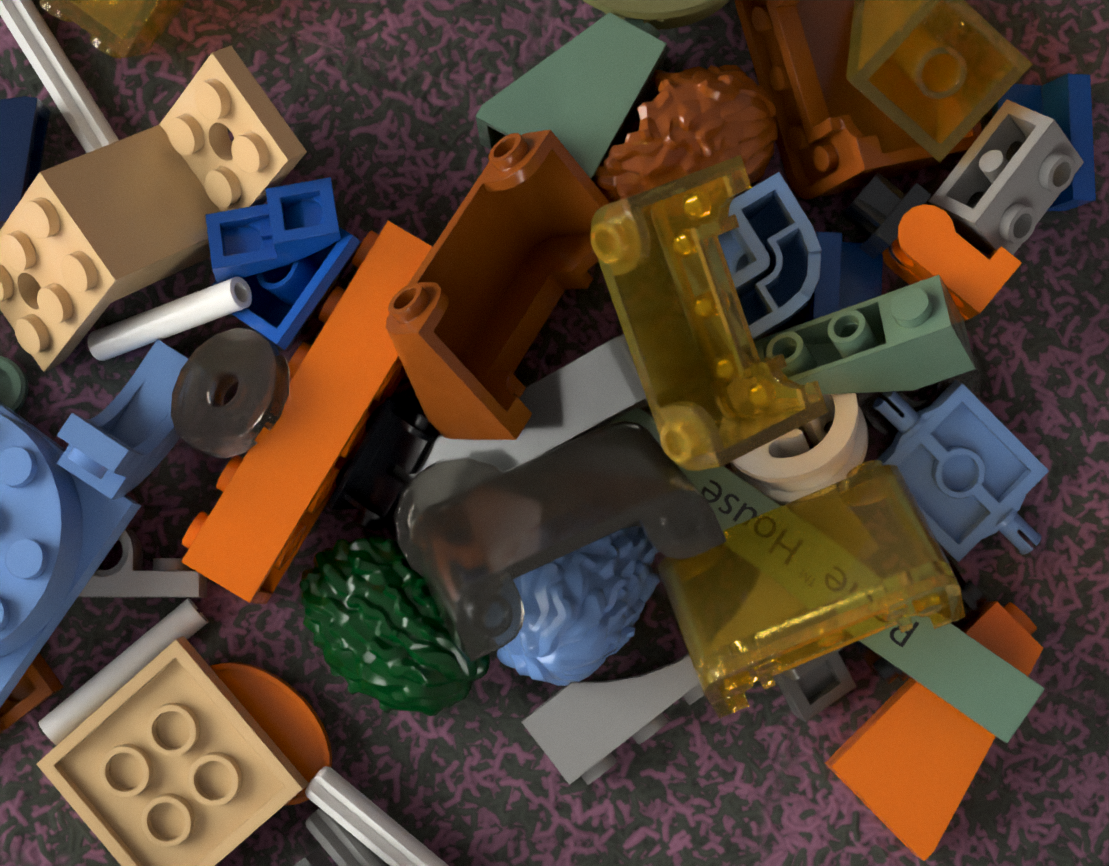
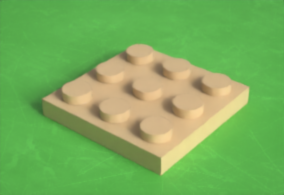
M184 636L174 640L36 763L121 866H216L308 785L307 780Z

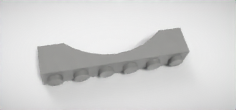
M837 492L821 501L795 506L789 511L867 566L871 564L864 554L877 543ZM758 571L750 590L732 616L698 647L672 663L641 675L606 681L571 682L522 719L521 723L569 785L580 776L589 785L618 762L611 753L631 736L638 745L646 741L669 722L662 713L681 697L689 705L697 701L719 683V680L713 674L715 670L732 657H734L739 665H742L770 643L764 632L784 617L791 626L813 609Z

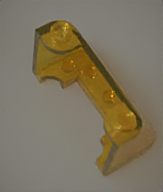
M741 155L669 178L606 204L595 212L591 220V245L597 255L660 436L662 448L667 456L677 465L691 471L721 467L828 413L818 381L797 384L788 379L781 371V369L787 367L783 354L759 358L717 235L739 227L736 215L728 216L729 206L733 198L742 191L752 188Z
M880 460L862 463L851 469L847 473L846 479L704 539L697 536L681 539L666 549V557L658 565L659 575L694 670L706 698L719 719L750 706L745 692L752 688L753 683L758 679L764 690L776 685L773 678L774 675L892 626L898 625L901 633L913 629L911 616L929 617L934 629L965 617L961 588L902 472L896 465H883Z

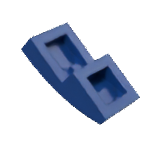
M331 177L267 188V204L206 214L211 264L217 283L234 277L243 278L285 266L339 241L341 235Z

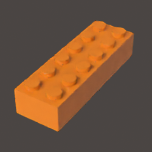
M390 221L386 222L380 234L371 230L366 235L352 261V264L359 269L346 290L337 286L321 309L318 320L325 323L316 340L312 346L303 342L289 361L284 375L291 379L279 401L277 402L269 398L255 417L250 432L257 435L244 458L237 454L234 455L220 475L216 488L223 493L210 514L201 511L186 531L181 543L188 548L181 561L183 564L249 603L267 604L337 488L336 478L339 471L348 460L354 457L367 434L366 424L371 414L379 405L384 403L387 397L392 396L406 373L386 329V320L389 315L388 306L392 298L408 285L432 249L431 245Z

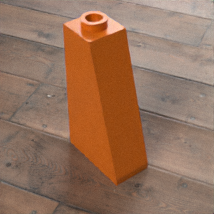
M997 601L985 602L979 608L981 614L973 618L960 630L1023 674L1029 676L1043 650V647L1031 636L1037 630V627L1022 610L1011 602H1008L1004 607ZM910 677L825 764L916 857L925 861L936 849L996 736Z

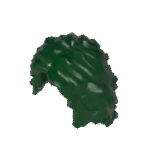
M377 536L368 539L359 538L351 542L339 539L333 548H326L322 552L315 554L313 560L314 568L302 572L299 586L303 591L301 601L305 608L303 624L314 634V646L321 648L323 651L324 661L330 666L331 674L335 677L342 676L346 679L348 683L347 690L350 694L354 695L359 692L377 699L380 702L379 708L384 713H389L392 710L414 711L428 716H435L441 710L449 709L455 703L466 699L471 690L472 682L487 674L490 666V636L485 632L482 622L484 618L483 593L480 589L471 587L463 568H451L438 557L437 550L415 548L406 539L393 541L388 538L383 540Z

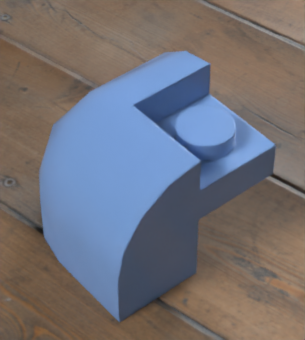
M780 172L724 204L722 216L667 248V253L700 305V310L723 346L733 355L794 318L808 305L820 279L822 249L815 230Z

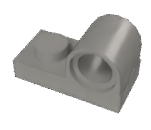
M126 527L119 537L123 550L119 563L109 570L98 567L78 596L207 598V577L197 571H192V568L181 562L183 558H154L153 571H143L141 541L133 530Z

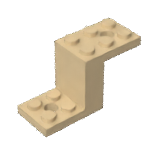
M232 46L210 54L159 125L39 172L1 228L0 310L15 330L20 346L34 357L43 372L56 367L69 357L110 303L211 257L205 215L264 204L267 200L266 189L278 187L306 154L307 151ZM228 129L231 131L234 137V140L232 142L228 135Z

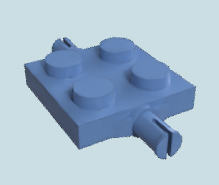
M956 379L930 406L918 412L896 391L883 392L882 395L899 412L897 413L880 397L876 399L873 407L898 432L892 444L865 472L958 562L981 539L998 531L1018 549L1020 554L1024 555L1031 552L1033 548L1017 531L1019 530L1036 546L1041 541L1042 536L1017 512L1020 510L1026 494L1049 470L963 383Z

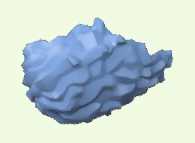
M614 506L609 507L606 514L585 509L577 516L568 518L553 517L549 520L545 531L540 534L531 533L524 539L525 547L516 551L510 558L511 566L508 567L510 574L502 580L500 596L490 605L482 620L485 632L488 636L495 639V642L499 645L497 658L501 663L515 668L520 676H530L532 680L548 682L557 686H567L571 682H580L589 677L605 662L608 656L617 653L634 636L636 628L632 626L640 618L645 602L651 597L656 585L661 580L659 574L653 573V569L650 566L655 559L654 555L660 551V543L651 541L652 533L648 532L650 525L642 515H639L633 509L619 511Z

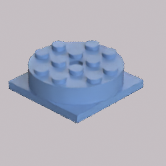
M1 401L0 708L141 507L140 504L128 495L111 500L56 464L65 449Z

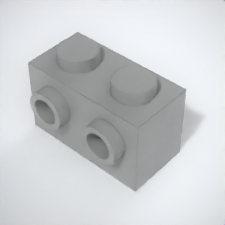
M1006 100L929 202L931 205L943 209L952 219L955 232L976 249L990 254L1002 246L1014 255L1021 244L1031 236L1035 226L1059 194L1070 185L1075 173L1084 161L1054 119Z

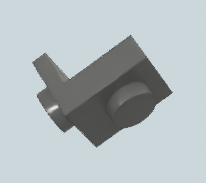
M813 618L808 622L793 625L780 635L778 643L761 654L793 714L804 722L813 718L856 687L839 654V651L846 645L840 633Z

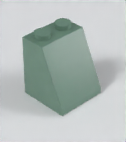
M609 12L480 107L475 116L480 144L491 150L499 140L511 133L522 135L529 132L551 129L593 181L598 167L609 157L608 151L611 147L624 144L627 133H630L639 117L637 107L643 102L648 101L656 87L655 82L652 81V76L655 70H663L667 43L658 39L660 32L650 23L644 24L643 19L625 18L623 20Z

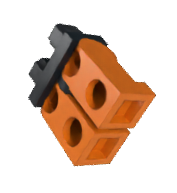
M877 172L842 213L846 219L868 236L859 248L872 259H875L882 253L885 264L909 285L940 275L964 321L980 314L1022 262L1002 246L987 256L983 255L955 232L952 219L943 209L935 205L925 204L931 197V194L918 183H915L904 194Z

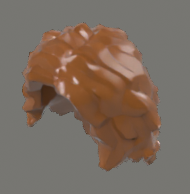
M733 64L720 67L710 65L707 70L697 66L685 69L679 73L655 70L652 81L655 82V86L658 87L660 93L652 102H643L637 107L640 117L639 130L627 133L624 144L611 147L608 151L609 157L600 164L593 179V182L601 188L600 191L612 206L621 212L624 217L631 219L646 215L650 218L659 217L660 219L674 214L681 215L686 212H694L701 207H707L713 202L735 198L741 195L747 188L757 185L765 174V170L774 153V141L778 139V124L772 118L776 115L775 103L764 87L757 85L752 78L747 76L746 72Z

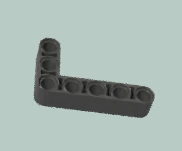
M691 318L631 330L526 387L519 399L532 412V415L517 440L448 439L440 435L432 442L416 474H409L396 464L392 472L409 484L400 502L411 525L415 526L429 520L428 516L446 507H449V509L456 507L633 410L674 399L682 395L681 391L699 382L703 385L717 377L719 374Z

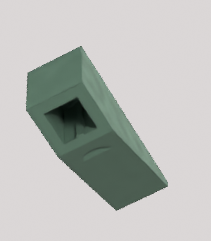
M940 275L755 340L762 388L766 397L913 391L976 369L964 319Z

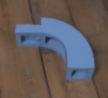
M157 339L128 383L102 412L91 419H85L71 413L56 435L69 443L56 464L111 500L125 496L137 487L170 452L213 391L219 379Z

